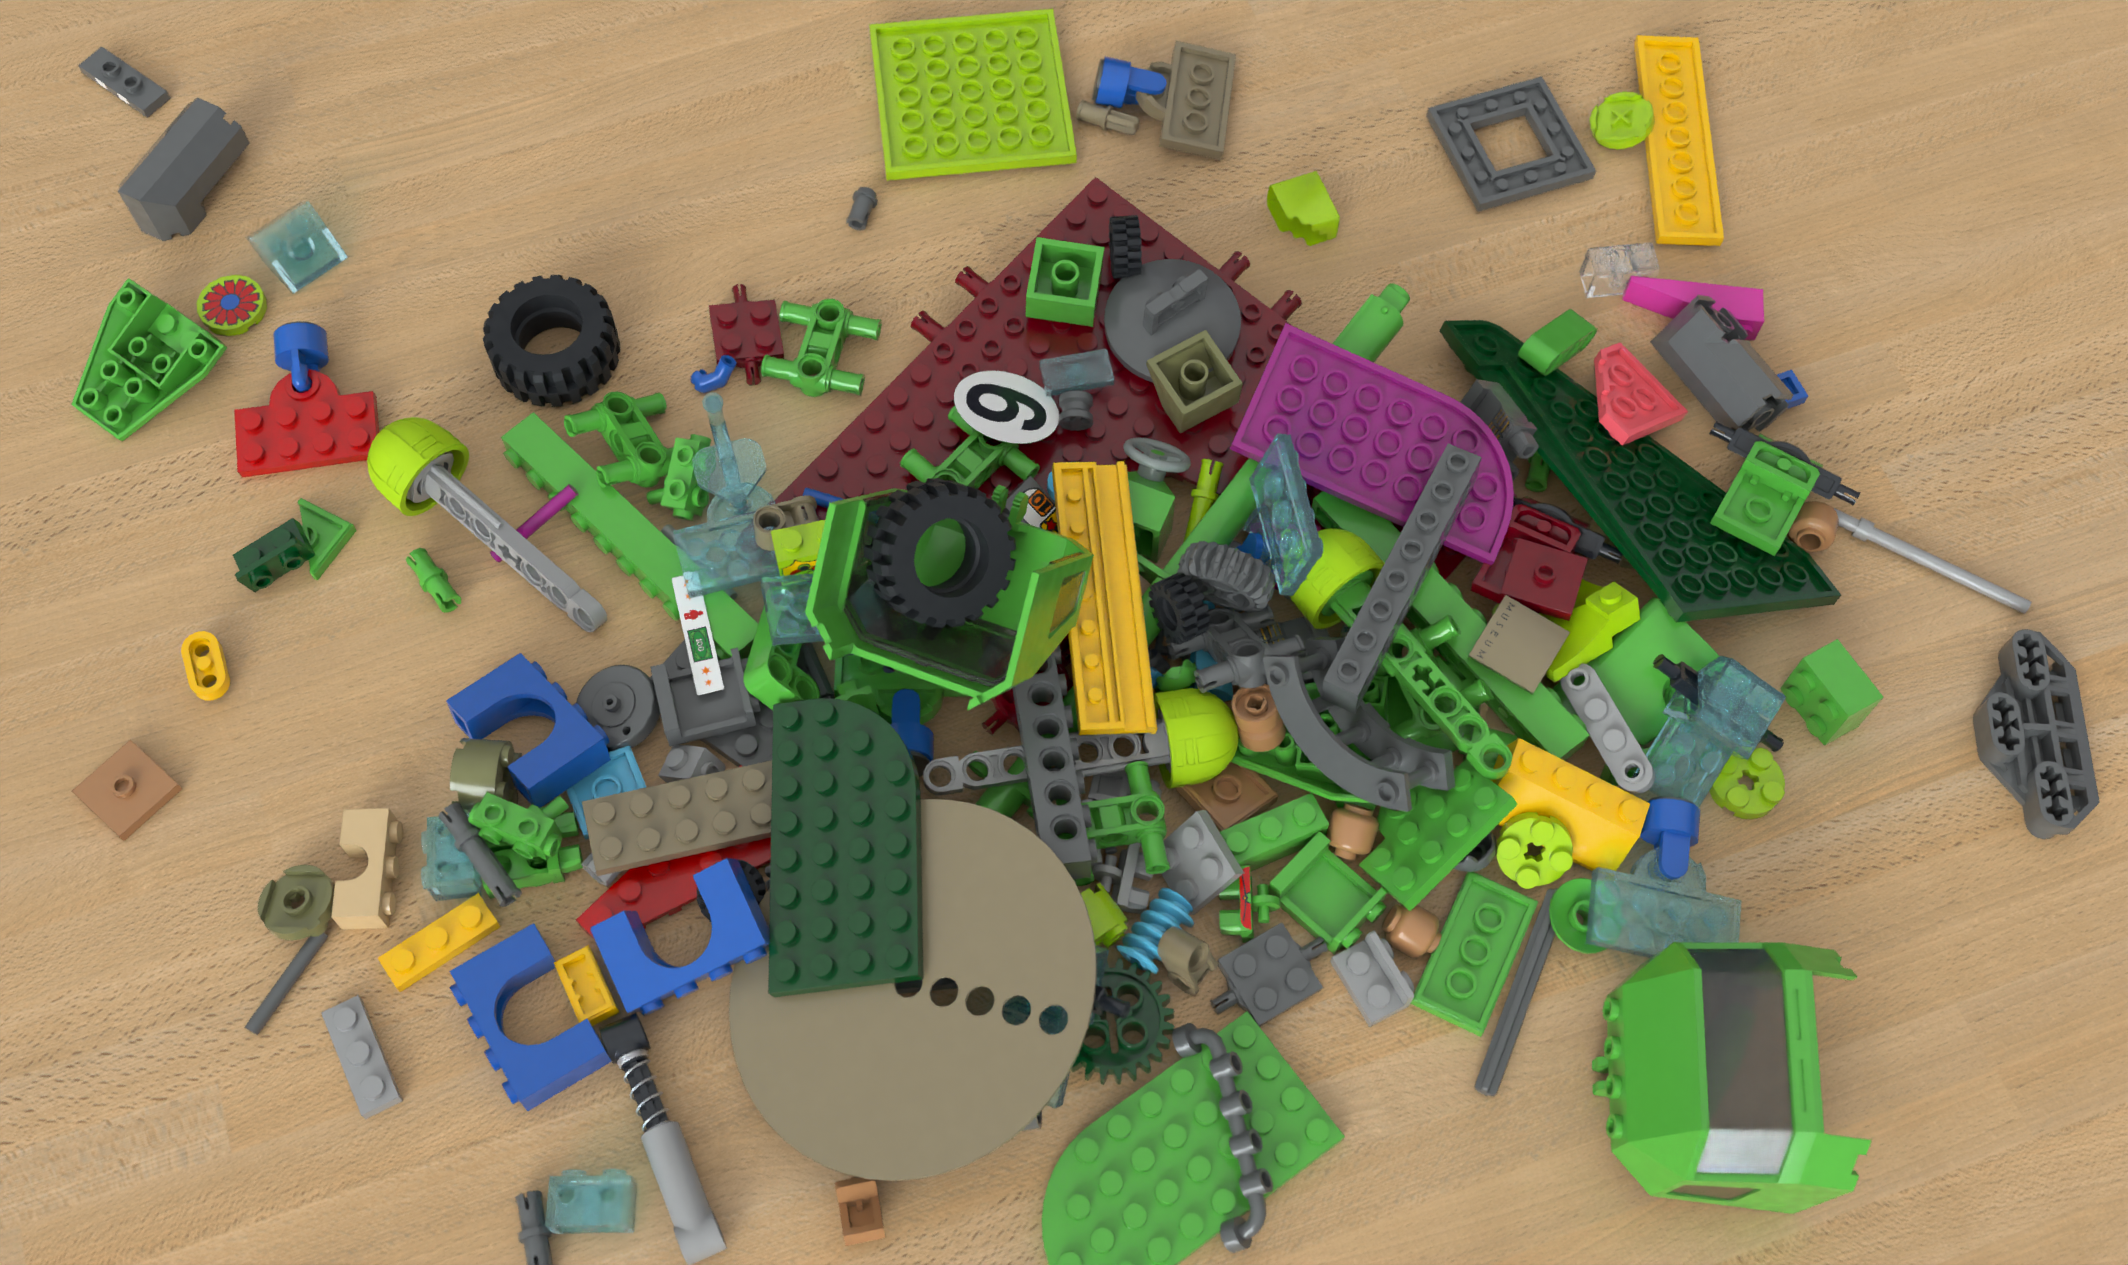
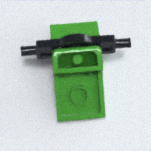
M1718 421L1715 422L1713 427L1725 434L1713 428L1709 433L1729 443L1727 446L1728 450L1746 458L1710 524L1773 556L1780 549L1811 491L1826 499H1831L1834 495L1852 506L1855 504L1856 499L1844 493L1857 499L1861 493L1841 484L1842 478L1824 469L1823 464L1809 458L1802 449L1791 443L1775 441L1762 434L1758 436L1741 427L1735 431Z

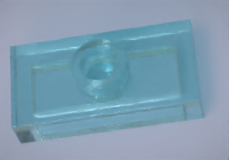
M1107 349L1043 359L1039 362L1046 397L1068 391H1082L1114 385V375Z

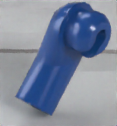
M728 355L721 356L714 372L709 374L703 369H700V371L696 370L690 379L691 383L695 385V390L707 393L724 387L736 366L735 359Z

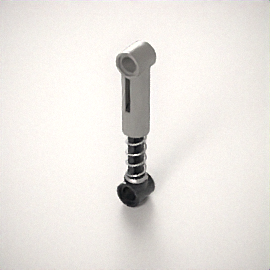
M633 1013L600 1027L599 1031L612 1063L618 1064L619 1069L625 1072L623 1079L624 1082L630 1085V1098L635 1100L638 1106L636 1114L641 1116L644 1122L642 1131L645 1133L641 1136V1141L674 1225L675 1236L687 1265H692L727 1249L722 1232L713 1211H711L681 1127L678 1122L668 1119L666 1112L669 1109L664 1108L660 1098L663 1092H658L654 1082L657 1076H652L648 1066L650 1060L647 1058V1052L651 1047L638 1014Z

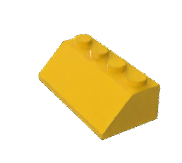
M1520 738L1508 744L1507 747L1512 753L1509 771L1504 777L1491 781L1510 794L1518 805L1498 825L1503 827L1508 820L1525 812H1537L1539 816H1546L1548 818L1550 816L1555 817L1565 825L1570 834L1573 845V862L1607 879L1611 878L1640 837L1650 803ZM1498 754L1493 769L1501 768L1505 764L1500 754Z

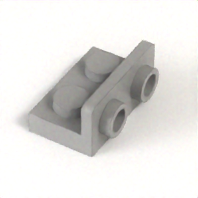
M1375 931L1368 933L1362 942L1338 953L1330 960V963L1369 1027L1409 1007L1414 998L1412 980L1405 971H1399L1393 961L1394 953L1386 939H1380Z

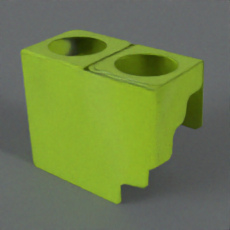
M1317 171L1269 185L1267 206L1280 232L1290 231L1293 238H1304L1308 246L1337 237L1340 216Z

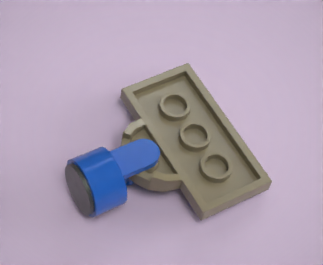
M1176 41L1171 64L1153 62L1146 70L1131 67V62L1104 56V59H1100L1092 100H1095V104L1110 105L1117 109H1121L1123 104L1140 105L1142 110L1149 116L1163 121L1159 142L1160 147L1221 160L1225 144L1236 54Z

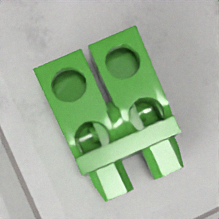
M563 812L554 819L562 833V838L579 835L577 818L574 812ZM486 841L518 888L542 886L552 881L553 883L565 882L564 873L583 868L581 865L583 858L579 844L559 848L554 857H549L548 860L540 857H534L533 859L523 857L512 849V845L507 843L495 845ZM482 879L483 887L490 899L495 898Z

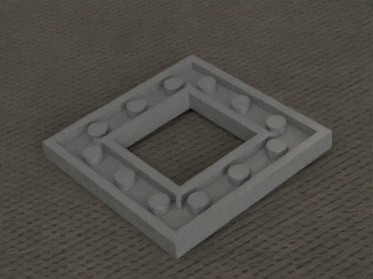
M1542 76L1428 108L1426 117L1477 212L1591 180L1595 176L1596 169ZM1525 116L1547 157L1496 171L1474 130Z

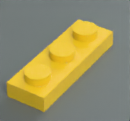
M477 893L378 957V960L399 992H402L501 926L482 897Z

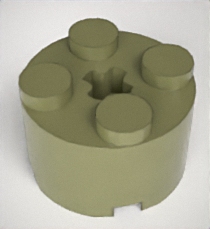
M462 738L460 743L464 745V748H456L451 765L450 791H458L459 800L452 801V804L460 803L465 813L470 814L473 806L477 802H481L486 792L518 805V791L514 789L515 785L507 766L521 758L522 753H515L510 741Z

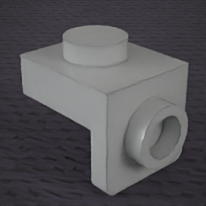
M679 744L672 746L658 776L666 783L724 771L726 766L705 747Z

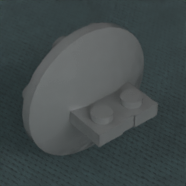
M1162 259L1143 264L1141 275L1123 277L1116 284L1106 304L1104 328L1109 347L1118 361L1133 374L1153 382L1146 361L1204 330L1208 332L1228 361L1239 339L1241 316L1233 292L1214 272L1190 261Z

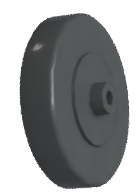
M613 665L597 672L585 683L576 701L586 713L588 722L593 727L599 725L608 736L610 741L606 745L608 752L626 746L633 748L640 744L652 732L660 716L653 680L640 669L630 665Z

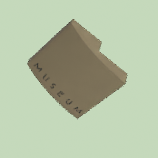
M1505 595L1468 657L1533 694L1570 632Z

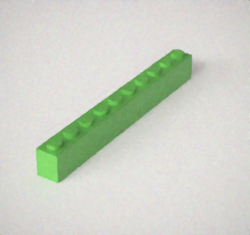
M534 412L501 437L506 448L503 454L507 461L515 469L523 468L527 472L525 474L527 479L537 490L544 488L549 493V500L568 484L576 489L578 495L560 511L566 509L571 514L572 522L581 532L584 533L588 530L594 536V543L604 554L607 555L611 552L617 558V565L627 576L634 574L640 580L639 585L650 598L653 599L657 596L664 603L662 605L664 610L673 620L677 621L680 615L672 578L698 573L718 661L731 658L730 649L737 647L741 659L749 658L758 623L613 486L610 485L609 487L602 488L597 481L596 470Z
M1324 491L1313 498L1311 514L1325 529H1342L1354 533L1362 538L1384 563L1386 562L1401 533L1391 521ZM1433 563L1406 617L1416 628L1423 630L1443 619L1446 615H1451L1456 621L1461 635L1455 636L1435 649L1448 663L1455 667L1464 680L1469 678L1472 683H1475L1477 680L1483 679L1491 690L1493 699L1485 703L1517 738L1566 761L1584 746L1590 735L1586 730L1584 722L1577 715H1571L1562 706L1558 694L1553 689L1546 688L1541 682L1534 693L1531 694L1468 657L1487 626V621L1476 608L1472 609L1463 600L1462 593L1456 585L1451 582L1447 583L1439 574L1437 566Z

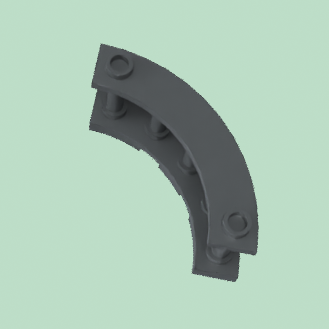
M1310 637L1305 639L1307 656L1301 659L1298 658V655L1263 656L1270 692L1287 730L1309 760L1341 788L1372 804L1408 812L1412 810L1410 794L1412 788L1421 785L1448 791L1455 787L1452 750L1428 746L1410 737L1407 739L1402 738L1389 729L1391 725L1379 715L1370 703L1365 704L1363 700L1356 714L1321 699L1323 680L1344 642V637ZM1309 671L1312 672L1320 693V697L1313 700L1309 697L1302 674ZM1328 710L1343 732L1334 735L1319 713ZM1354 744L1371 760L1368 761L1347 746Z

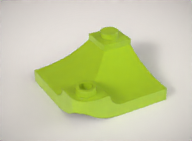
M1582 579L1569 621L1540 613L1541 616L1570 632L1545 676L1556 682L1567 676L1571 670L1578 668L1582 663L1587 664L1612 649V636L1641 620L1638 597L1616 582L1602 587ZM1499 603L1494 606L1492 616L1500 605Z

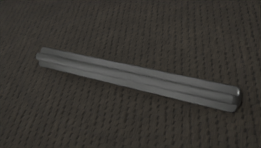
M1557 888L1548 889L1475 1082V1090L1485 1096H1495L1499 1090L1556 933L1551 925L1549 907L1552 896Z

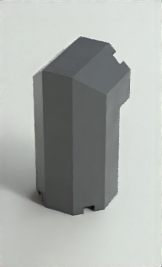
M196 98L193 102L188 103L120 183L118 193L143 233L161 241L172 239L171 235L180 233L181 236L190 235L207 216L202 202L203 199L250 144L241 125L235 120L229 124L223 119L227 113L220 107L200 98Z
M1697 295L1650 343L1715 421L1735 431L1739 427L1747 431L1755 427L1760 432L1787 410L1789 404L1785 400H1792L1794 395L1751 346L1750 341L1745 340L1748 337L1747 331L1731 312L1724 307L1717 311L1712 307L1716 303L1715 300L1709 296Z

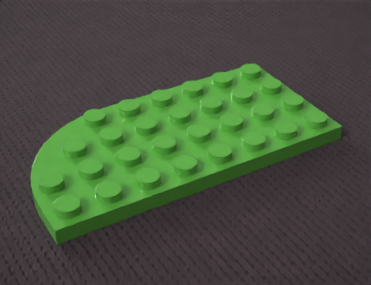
M1247 1011L1217 1034L1222 1038L1227 1053L1235 1052L1242 1062V1073L1233 1078L1237 1091L1245 1090L1252 1101V1112L1243 1115L1247 1130L1255 1129L1262 1139V1151L1253 1156L1257 1170L1265 1168L1272 1178V1191L1263 1194L1266 1199L1343 1141L1345 1136ZM1201 1044L1202 1051L1200 1053L1180 1059L1091 1123L1068 1145L1052 1171L1043 1202L1042 1238L1048 1265H1178L1220 1233V1225L1223 1221L1237 1216L1242 1217L1250 1211L1249 1201L1240 1189L1239 1178L1242 1174L1238 1159L1234 1157L1229 1146V1139L1232 1134L1229 1122L1220 1110L1219 1100L1222 1095L1219 1083L1210 1071L1212 1055L1206 1044Z

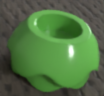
M1186 659L1182 665L1170 668L1164 677L1159 676L1156 678L1158 684L1156 688L1160 692L1189 688L1196 683L1194 671L1197 670L1196 663Z

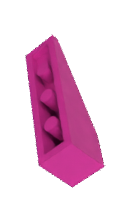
M1630 276L1623 293V301L1674 319L1697 295L1709 296L1716 301L1712 305L1714 309L1720 311L1724 307L1743 326L1748 334L1745 340L1754 341L1764 323L1763 289Z

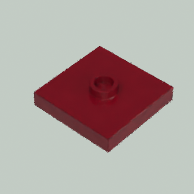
M1518 538L1498 600L1502 601L1505 595L1533 611L1569 621L1588 558Z

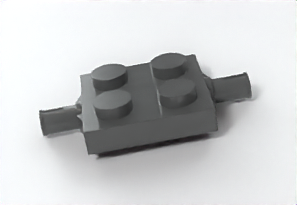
M1281 922L1217 960L1218 967L1226 978L1228 991L1210 1000L1212 1008L1217 1006L1214 1010L1215 1013L1219 1015L1237 1004L1244 1011H1248L1260 1027L1321 991L1323 986L1314 974L1310 960L1328 951L1325 943L1321 945L1324 940L1321 937H1317V939L1301 948L1292 939Z

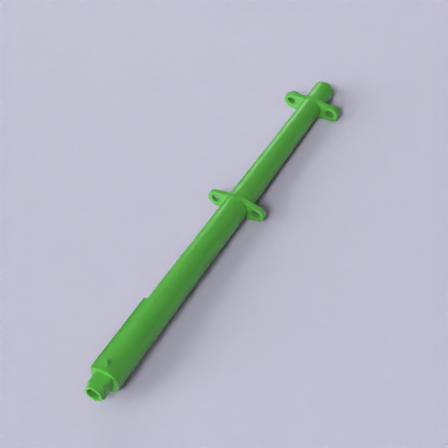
M1393 283L1388 284L1378 297L1371 294L1333 344L1375 362L1403 327L1404 322L1400 313L1410 301L1409 294L1402 287ZM1249 458L1163 570L1137 553L1139 574L1153 585L1158 581L1177 574L1181 556L1185 554L1187 547L1191 543L1205 541L1207 543L1216 542L1219 545L1226 544L1229 546L1285 474ZM1151 585L1142 596L1148 646L1162 630L1157 626L1159 621L1153 617L1152 612H1154V608L1150 607L1149 601L1152 600L1149 597ZM1073 685L1067 696L1063 698L1064 706L1070 705L1072 711L1073 728H1068L1069 733L1078 732ZM1043 734L1041 737L1053 738L1055 735ZM1018 757L1007 773L1011 775L1020 774L1025 768L1023 760ZM975 761L968 765L979 777L983 779L987 777L988 770L983 763ZM1028 781L987 788L975 803V805L992 809L1010 818L1024 803L1029 807L1026 812L1034 819Z

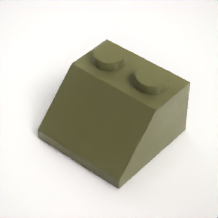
M1206 330L1146 361L1161 405L1180 434L1239 403L1243 383Z

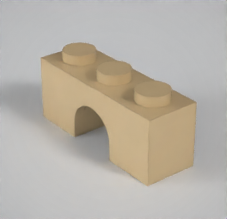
M389 808L343 809L339 845L350 858H367L368 865L366 870L355 879L335 881L331 918L342 930L388 928L389 916L395 913L396 898L394 892H392L393 879H397L399 875V860L395 855L396 844L402 841L403 827L401 821L397 820Z

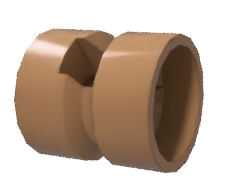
M1264 684L1256 688L1242 687L1233 696L1231 706L1238 727L1240 742L1247 749L1254 752H1265L1274 749L1285 738L1286 727L1278 713L1269 685Z

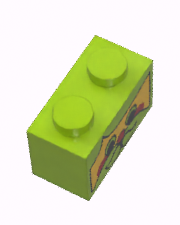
M825 520L770 531L781 583L813 576Z

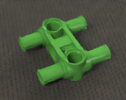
M825 299L812 306L783 301L780 309V322H790L808 327L798 357L794 361L765 355L761 366L762 376L788 380L793 387L800 388L805 395L810 397L821 396L824 393L831 392L832 389L860 396L864 388V374L836 370L846 337H849L851 334L878 341L882 320L854 315L853 311L844 308L843 304L835 299Z
M610 392L605 395L603 402L594 404L591 410L565 416L564 426L570 437L597 430L602 434L619 461L604 466H597L596 478L602 488L628 480L641 487H653L658 484L661 477L668 474L674 447L668 449L664 447L645 419V417L666 412V401L660 392L637 399L623 392Z
M955 406L949 412L948 419L966 432L969 437L940 466L935 467L919 454L915 448L909 450L900 462V466L905 468L920 482L925 483L928 478H939L945 481L951 480L978 489L1000 466L1005 465L1023 481L1029 476L1034 478L1040 470L1038 464L1034 463L1018 449V444L1002 442L997 446L988 445L986 442L993 438L981 434L962 419Z
M1449 614L1423 630L1421 628L1410 630L1428 651L1426 655L1439 669L1440 667L1433 655L1434 648L1455 636L1461 635L1456 621ZM1393 643L1388 653L1392 657L1402 658L1404 645ZM1380 665L1375 676H1385L1388 672ZM1415 672L1414 681L1423 680L1428 685L1429 675L1427 673L1420 675ZM1397 679L1413 713L1411 718L1390 730L1404 739L1410 737L1413 740L1422 736L1432 738L1443 732ZM1479 679L1477 682L1459 691L1473 708L1493 699L1491 690L1483 679ZM1430 686L1427 697L1433 692ZM1440 697L1435 701L1436 708L1442 706L1445 713H1449L1456 708L1454 701L1450 698Z
M1135 761L1125 766L1131 795L1081 803V805L1088 804L1090 810L1091 827L1086 828L1087 838L1095 839L1096 849L1140 843L1145 860L1146 873L1159 874L1170 868L1163 841L1167 833L1164 818L1165 807L1160 800V796L1152 789L1148 763L1145 761ZM1062 799L1055 800L1056 805H1065L1068 803L1067 801ZM1143 813H1149L1156 818L1152 821H1144L1138 816ZM1062 833L1057 837L1069 840L1074 836L1069 833ZM1092 869L1091 877L1073 879L1077 886L1088 885L1094 881Z

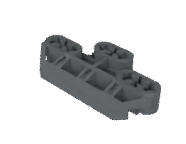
M2022 629L2017 631L1998 652L2001 674L1975 711L1973 726L1977 752L1981 762L2022 805L2028 831L2037 838L2050 839L2056 834L2068 835L2100 801L2076 669L2041 632ZM2047 655L2055 661L2052 664L2051 671H2049ZM2051 696H2057L2058 702L2053 704ZM2059 742H2065L2066 749L2063 748L2061 750ZM2070 789H2074L2075 796L2071 795Z

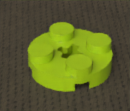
M1738 746L1724 751L1713 763L1707 778L1708 789L1715 803L1721 808L1725 806L1728 810L1735 812L1733 816L1741 819L1764 817L1780 802L1785 794L1783 772L1777 762L1773 760L1772 753L1765 748L1755 749L1748 746ZM1742 775L1748 776L1753 780L1752 790H1748L1744 784L1739 785L1738 780L1742 778Z
M1525 812L1508 820L1500 830L1496 847L1498 864L1504 874L1511 880L1516 881L1520 887L1531 889L1535 886L1552 883L1569 870L1573 864V845L1570 834L1565 825L1555 817L1550 816L1548 818L1546 816H1539L1537 812ZM1533 842L1535 846L1543 845L1545 848L1541 850V854L1533 856L1526 854L1528 851L1527 845Z

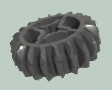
M1205 541L1191 543L1187 547L1185 554H1182L1178 564L1179 569L1177 573L1182 572L1185 576L1189 575L1192 578V583L1196 582L1199 586L1198 593H1203L1205 597L1203 601H1209L1215 606L1219 605L1224 608L1234 609L1237 612H1258L1266 608L1268 601H1271L1274 593L1276 576L1271 572L1269 566L1263 565L1260 559L1253 558L1250 553H1244L1239 548L1234 549L1226 544L1219 545L1216 542L1207 543Z

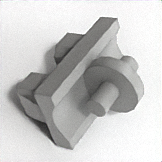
M1140 843L1129 844L1126 850L1121 851L1117 868L1115 867L1117 857L1107 855L1104 865H1095L1092 869L1094 879L1100 881L1108 893H1110L1111 884H1114L1111 897L1122 912L1141 914L1148 905L1149 891L1132 887L1134 877L1149 881L1153 874L1146 873L1144 856L1142 852H1139Z

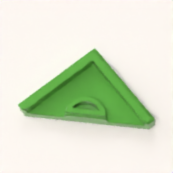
M300 498L298 505L300 506L302 528L315 554L314 557L309 559V571L312 577L318 580L357 530L353 524Z

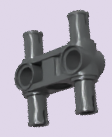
M1268 604L1262 611H1254L1253 613H1238L1228 608L1211 609L1206 612L1210 616V622H1208L1210 627L1206 630V633L1179 645L1170 642V637L1166 638V643L1171 644L1167 645V648L1173 660L1203 650L1208 652L1217 662L1215 665L1194 671L1195 681L1201 693L1230 682L1243 688L1260 687L1267 682L1263 662L1264 655H1298V658L1305 657L1306 655L1303 641L1297 634L1291 638L1269 645L1264 643L1253 632L1275 624V620L1270 619L1274 618V615Z

